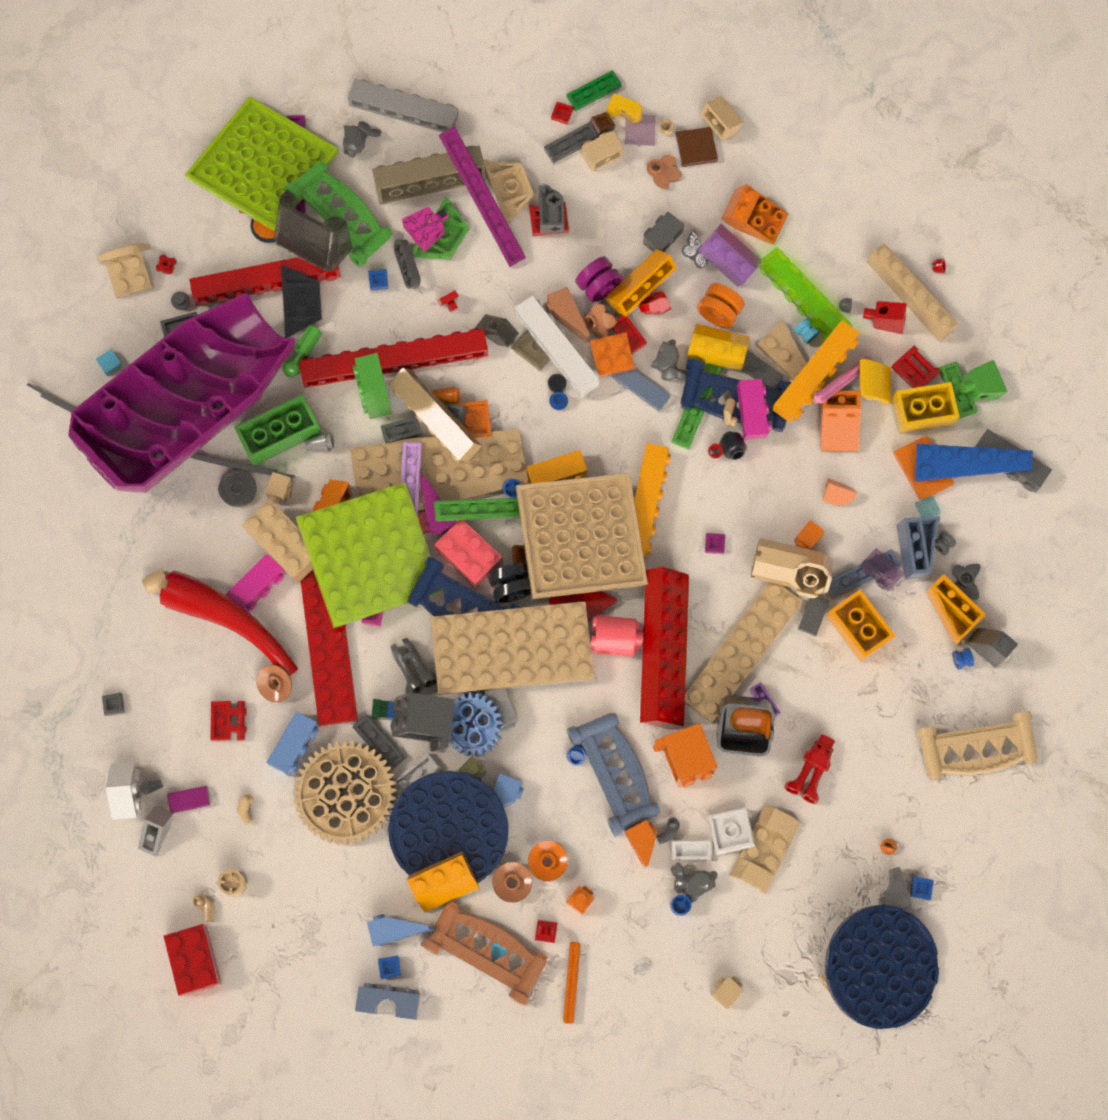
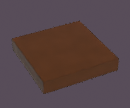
M711 127L675 133L682 167L718 161Z

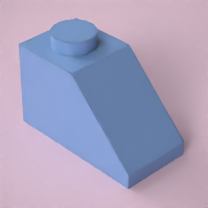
M499 773L493 790L505 808L515 803L517 798H521L524 788L521 787V781Z

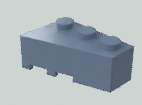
M940 516L904 518L896 525L905 580L923 579L932 572L935 553L934 545L937 539L938 522H940Z

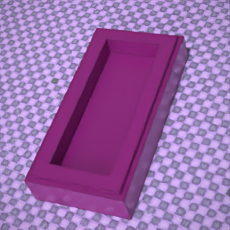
M207 786L167 794L169 809L173 814L211 806Z

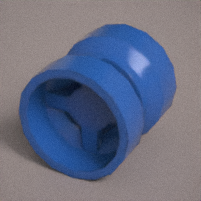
M513 478L507 479L502 485L503 493L511 498L517 497L516 485H522L521 482Z
M677 895L671 901L670 908L675 915L684 916L690 911L692 903L688 896Z

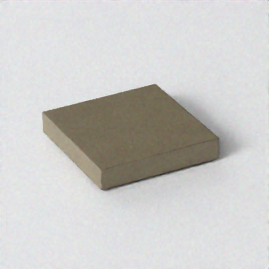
M528 330L512 347L515 353L540 372L550 361L549 356L545 354Z

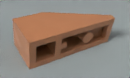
M568 287L548 294L547 302L545 303L548 313L552 312L553 317L584 342H589L590 334Z

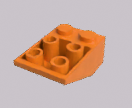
M745 184L735 189L721 219L734 229L773 245L788 213Z
M838 391L820 404L821 451H859L860 391Z

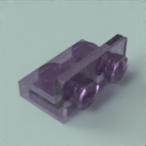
M877 548L860 565L864 574L869 577L872 576L876 580V584L881 589H886L887 591L905 574Z

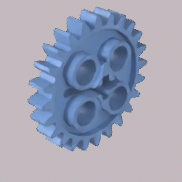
M472 692L469 695L462 694V699L459 697L455 698L456 704L454 703L452 733L449 743L453 742L451 748H458V753L464 752L465 756H470L471 754L478 756V753L485 755V750L491 752V746H497L495 739H502L498 733L504 732L500 725L505 722L499 720L503 713H497L500 706L493 707L495 700L488 701V695L482 697V693L475 695ZM469 706L472 709V713L470 716H468L467 714V708ZM485 715L488 717V723L486 725L483 722V717ZM460 724H462L464 728L462 734L459 732L458 729ZM476 733L480 735L478 743L475 740Z

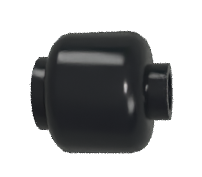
M726 432L719 442L724 456L728 459H740L744 456L747 449L742 435L738 432Z

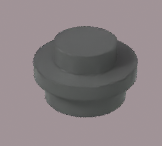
M176 292L171 297L172 306L178 310L186 309L190 303V298L185 292Z

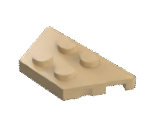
M484 159L485 172L506 222L509 223L534 199L530 182L522 163H507L504 161L494 163Z

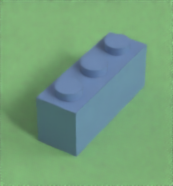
M296 711L266 763L287 776H290L291 773L294 774L299 767L298 761L301 755L304 757L309 749L308 743L311 738L315 739L319 732L318 723Z

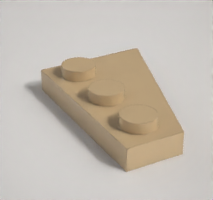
M784 320L757 343V347L792 381L807 364Z

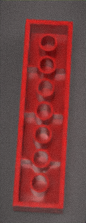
M662 566L646 570L648 584L645 585L640 723L670 729L684 727L689 574Z

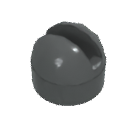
M852 298L840 300L839 309L842 312L851 313Z

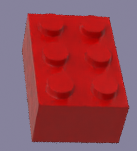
M200 924L163 936L178 996L189 995L222 984L207 925Z

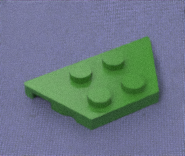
M445 197L437 210L439 212L441 209H444L449 217L442 222L444 234L424 253L416 244L412 250L414 258L452 259L467 235L469 226L462 220L459 212L450 203L449 198Z

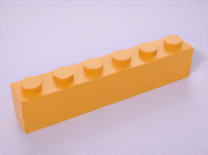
M841 320L776 401L773 411L789 423L794 419L798 420L804 412L802 410L805 405L809 406L814 400L813 395L815 392L822 390L826 385V382H824L826 378H831L835 374L838 363L843 364L848 357L847 352L850 349L854 350L858 345L859 340L857 339L860 333Z
M650 443L646 444L634 499L644 560L646 554L650 555L652 543H649L650 536L654 537L656 525L652 524L654 518L658 519L660 508L656 507L657 501L662 500L664 491L660 489L661 482H666L667 472L664 471L665 465L669 466L671 454H668L669 447Z

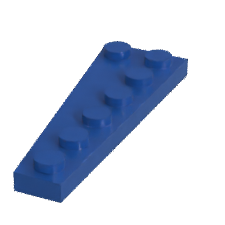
M917 444L914 482L1031 471L1033 451Z

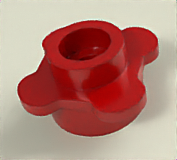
M161 255L159 257L160 261L156 265V270L164 274H172L177 260Z

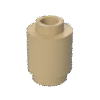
M160 569L145 576L142 583L148 594L152 592L154 594L161 591V588H166L169 581L165 579L169 574L168 570L164 572L163 569Z

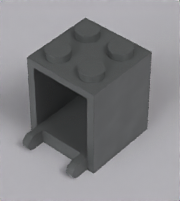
M413 692L395 697L392 704L394 716L390 725L392 736L429 742V750L432 752L438 749L439 741L441 748H447L452 733L454 699Z

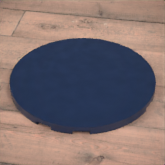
M452 770L433 772L411 783L397 799L391 812L388 828L392 853L399 866L408 875L463 851L478 883L484 880L500 863L507 846L509 833L505 808L494 790L484 781L471 774Z
M872 905L853 912L837 927L826 951L825 977L831 997L847 1017L866 1027L889 1029L911 1022L927 1007L933 997L931 995L935 985L938 983L939 967L936 944L926 926L915 915L899 907Z

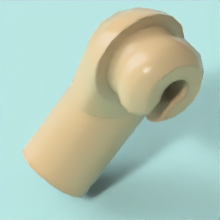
M732 398L727 399L723 410L724 423L727 426L735 427L737 418L732 417L736 401Z
M251 794L242 795L237 807V812L245 825L253 821L248 811L249 805L254 802Z
M205 895L194 896L192 903L203 911V922H213V902Z

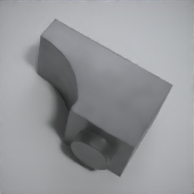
M900 867L889 870V885L885 892L879 894V905H890L901 909L912 906Z

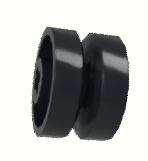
M527 563L507 565L488 575L490 586L496 588L493 591L496 603H509L531 595Z

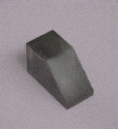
M485 314L475 327L484 329L487 338L497 345L509 347L513 344L519 334L506 318Z

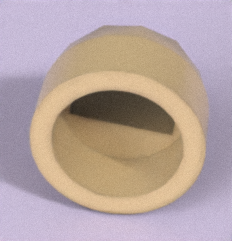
M665 119L660 123L659 127L662 134L668 136L674 132L673 121Z

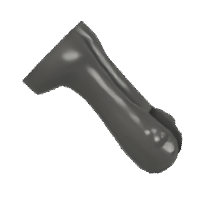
M408 638L402 639L404 647L408 651L403 656L395 643L390 646L392 655L406 679V694L410 692L419 693L423 689L420 681L413 673L408 663L409 661L413 663L425 688L437 683L436 673L426 668L416 648Z

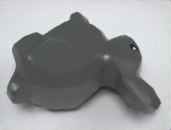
M359 121L358 126L344 125V154L354 158L356 154L361 153L365 148L366 138L368 136L379 137L381 130L371 129L369 124L363 121Z
M674 339L662 342L651 367L662 372L661 378L665 381L675 378L685 381L687 371L676 367L679 360V352L675 346L676 340Z
M676 863L675 866L670 868L671 873L675 877V892H684L691 900V903L716 887L715 880L718 877L716 871L696 870L690 875H686L680 863Z

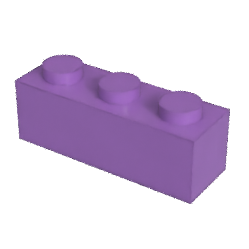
M761 682L750 688L749 691L754 698H764L771 702L775 717L781 713Z

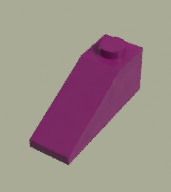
M423 475L420 477L428 523L426 527L432 535L436 534L439 537L452 528L457 521H436L434 502L442 500Z

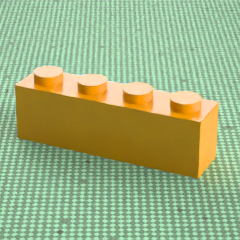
M656 249L605 298L617 313L626 317L677 267L669 254Z

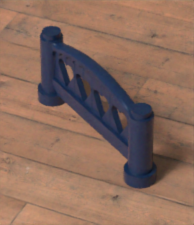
M696 359L687 360V375L680 401L681 408L692 410V407L695 406L708 414L724 419L723 410L725 404L721 405L718 399L729 390L732 399L736 401L732 417L737 418L736 423H741L740 409L737 407L739 402L737 384L742 380L705 372L706 364ZM779 381L777 388L766 386V396H764V399L768 403L770 414L766 416L774 431L783 432L787 420L774 412L773 407L792 382ZM709 386H711L715 396L714 402L700 398V395Z
M430 556L425 560V567L411 590L407 601L408 604L416 608L418 605H422L433 617L454 615L453 611H447L446 605L458 598L461 600V614L476 607L478 612L506 609L441 573L445 565ZM443 588L444 605L438 606L436 602L429 600V596ZM512 603V605H511V607H510L509 609L522 608V607H520V606H518V605Z

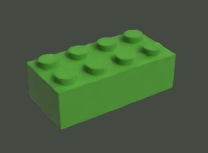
M378 354L355 358L356 365L353 366L364 414L368 413L370 419L392 414Z
M303 394L234 427L253 466L321 434L320 427Z

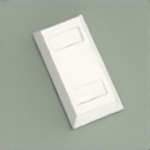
M673 840L672 861L712 860L711 840Z

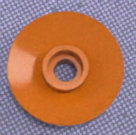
M552 841L538 843L531 849L528 856V866L531 873L542 881H554L560 878L568 865V857L565 850L558 843ZM546 858L552 861L548 866L544 864Z

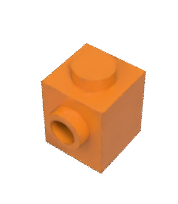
M578 886L566 901V904L582 916L594 900L593 892L586 886H583V888Z

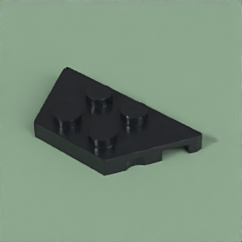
M282 265L285 338H289L322 319L320 282Z

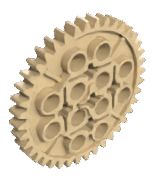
M346 740L343 741L342 746L336 741L335 747L330 743L328 744V750L321 747L320 754L314 751L315 758L309 756V764L303 762L306 769H299L302 777L295 778L300 782V784L294 785L295 788L299 789V791L293 793L294 796L299 797L294 800V803L300 804L295 810L302 812L298 816L300 819L306 818L302 824L304 826L309 825L308 831L311 832L315 829L314 836L317 837L321 834L320 839L324 841L327 838L328 843H332L335 839V844L337 845L340 844L341 840L344 845H347L348 840H350L354 845L356 838L360 842H363V836L370 839V832L375 835L377 834L376 827L383 829L381 822L388 823L385 816H391V812L388 811L394 807L391 802L397 801V798L392 796V794L398 792L392 788L397 785V782L391 781L395 777L394 774H388L392 768L390 766L385 767L388 761H381L383 756L381 754L376 756L377 751L375 749L370 751V746L368 745L363 749L361 742L356 747L354 741H351L350 746H348ZM354 758H359V765L357 767L350 766V762ZM327 763H331L332 769L329 772L324 773V765ZM345 768L349 769L350 771L356 774L360 772L359 775L361 776V778L367 783H369V785H367L361 780L355 779L354 776ZM369 769H375V776L373 778L366 777ZM347 774V782L340 784L339 777ZM327 778H332V781L334 783L332 785H327V782L325 780ZM319 779L320 786L317 789H312V782ZM362 785L364 787L363 793L356 795L355 788ZM343 789L349 792L348 796L342 793ZM332 790L336 791V797L333 800H328L327 794ZM374 796L380 798L377 806H371L370 800ZM322 800L325 801L326 803H328L330 806H331V805L334 806V807L336 806V808L338 809V811H339L340 813H342L343 815H345L346 818H344L343 816H341V815L338 814L337 812H336V813H335V812H332V813H331L332 810L329 809L330 807H328L326 804H324V803L322 802ZM359 800H364V803L366 804L364 808L359 807V805L357 804ZM346 802L352 803V808L349 811L343 810V805ZM324 807V814L317 817L316 809ZM362 813H367V821L361 823L359 816ZM335 818L340 819V825L337 828H333L331 825L332 820Z

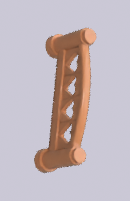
M451 901L449 904H446L434 925L435 930L430 932L427 939H423L420 946L435 955H438L441 949L451 953L511 988L512 990L508 997L526 1006L529 1001L528 996L544 969L548 957L538 951L536 954H532L517 938L494 923L461 913L459 911L460 906ZM463 923L465 927L472 929V934L457 942L456 925ZM480 933L482 937L489 938L490 943L487 946L474 952V934ZM498 943L500 947L507 949V954L492 962L491 945ZM511 953H515L517 957L524 958V965L509 972V955Z

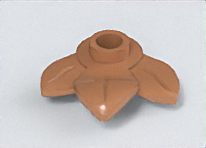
M665 155L648 163L647 172L653 177V181L658 187L668 189L669 182H675L682 178L680 171L674 167L676 157ZM657 167L659 170L655 171L653 168Z
M604 304L594 305L591 311L583 317L587 329L592 330L594 336L598 339L608 337V329L614 327L617 323L616 318L612 314L605 313Z

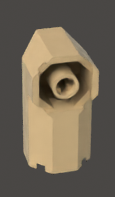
M760 538L754 555L750 578L796 588L798 595L816 598L820 593L823 592L824 594L829 590L832 579L833 559L823 552Z

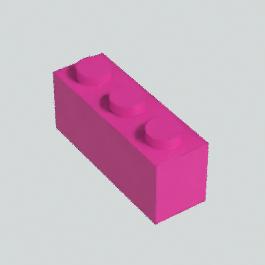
M762 379L739 381L737 393L743 439L766 438L769 432H771L770 421H767L766 416L769 412L768 403L764 401L766 386L765 384L762 385Z
M266 554L225 595L248 612H251L256 607V602L261 597L265 598L270 593V589L284 579L286 573L277 562Z

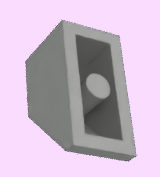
M157 806L152 809L144 820L138 849L157 856L170 829L173 813Z

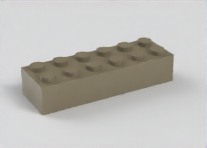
M480 145L466 147L482 178L486 181L485 163ZM435 153L429 157H417L411 161H398L392 165H380L372 169L380 205L465 186L448 153Z

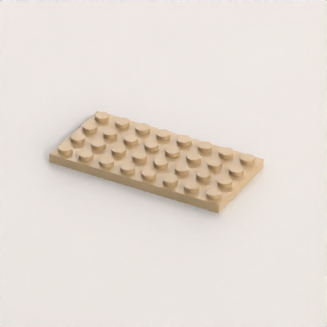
M585 602L430 617L438 695L594 679Z

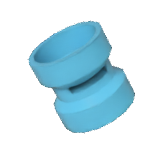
M807 318L801 321L794 329L797 335L803 336L802 340L806 344L813 341L820 333L816 327L812 328L811 322Z

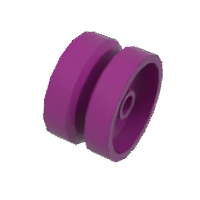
M606 256L599 257L589 263L575 279L576 285L582 291H585V296L591 303L603 300L623 279V276L617 269H612L613 264Z

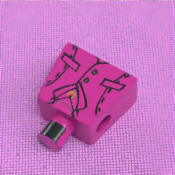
M426 207L403 218L402 224L406 232L424 253L444 234L442 222L449 217L444 209L434 214L429 207Z

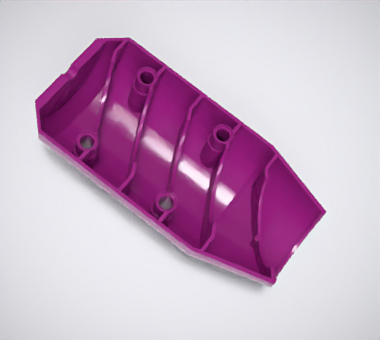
M244 293L182 322L72 410L68 436L76 448L87 457L86 460L112 488L117 491L147 493L259 401L295 347L296 341L293 337L289 339L277 334L256 309L250 296Z

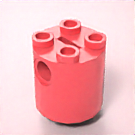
M602 615L593 617L592 633H596V635H592L591 651L594 653L633 657L641 648L643 630L636 619Z

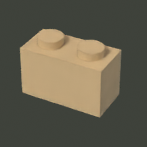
M722 96L707 102L700 113L722 141L737 134L744 123Z
M614 131L605 132L599 138L593 141L589 140L581 146V155L591 172L622 157L624 147Z

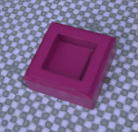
M706 533L705 553L724 554L725 534Z

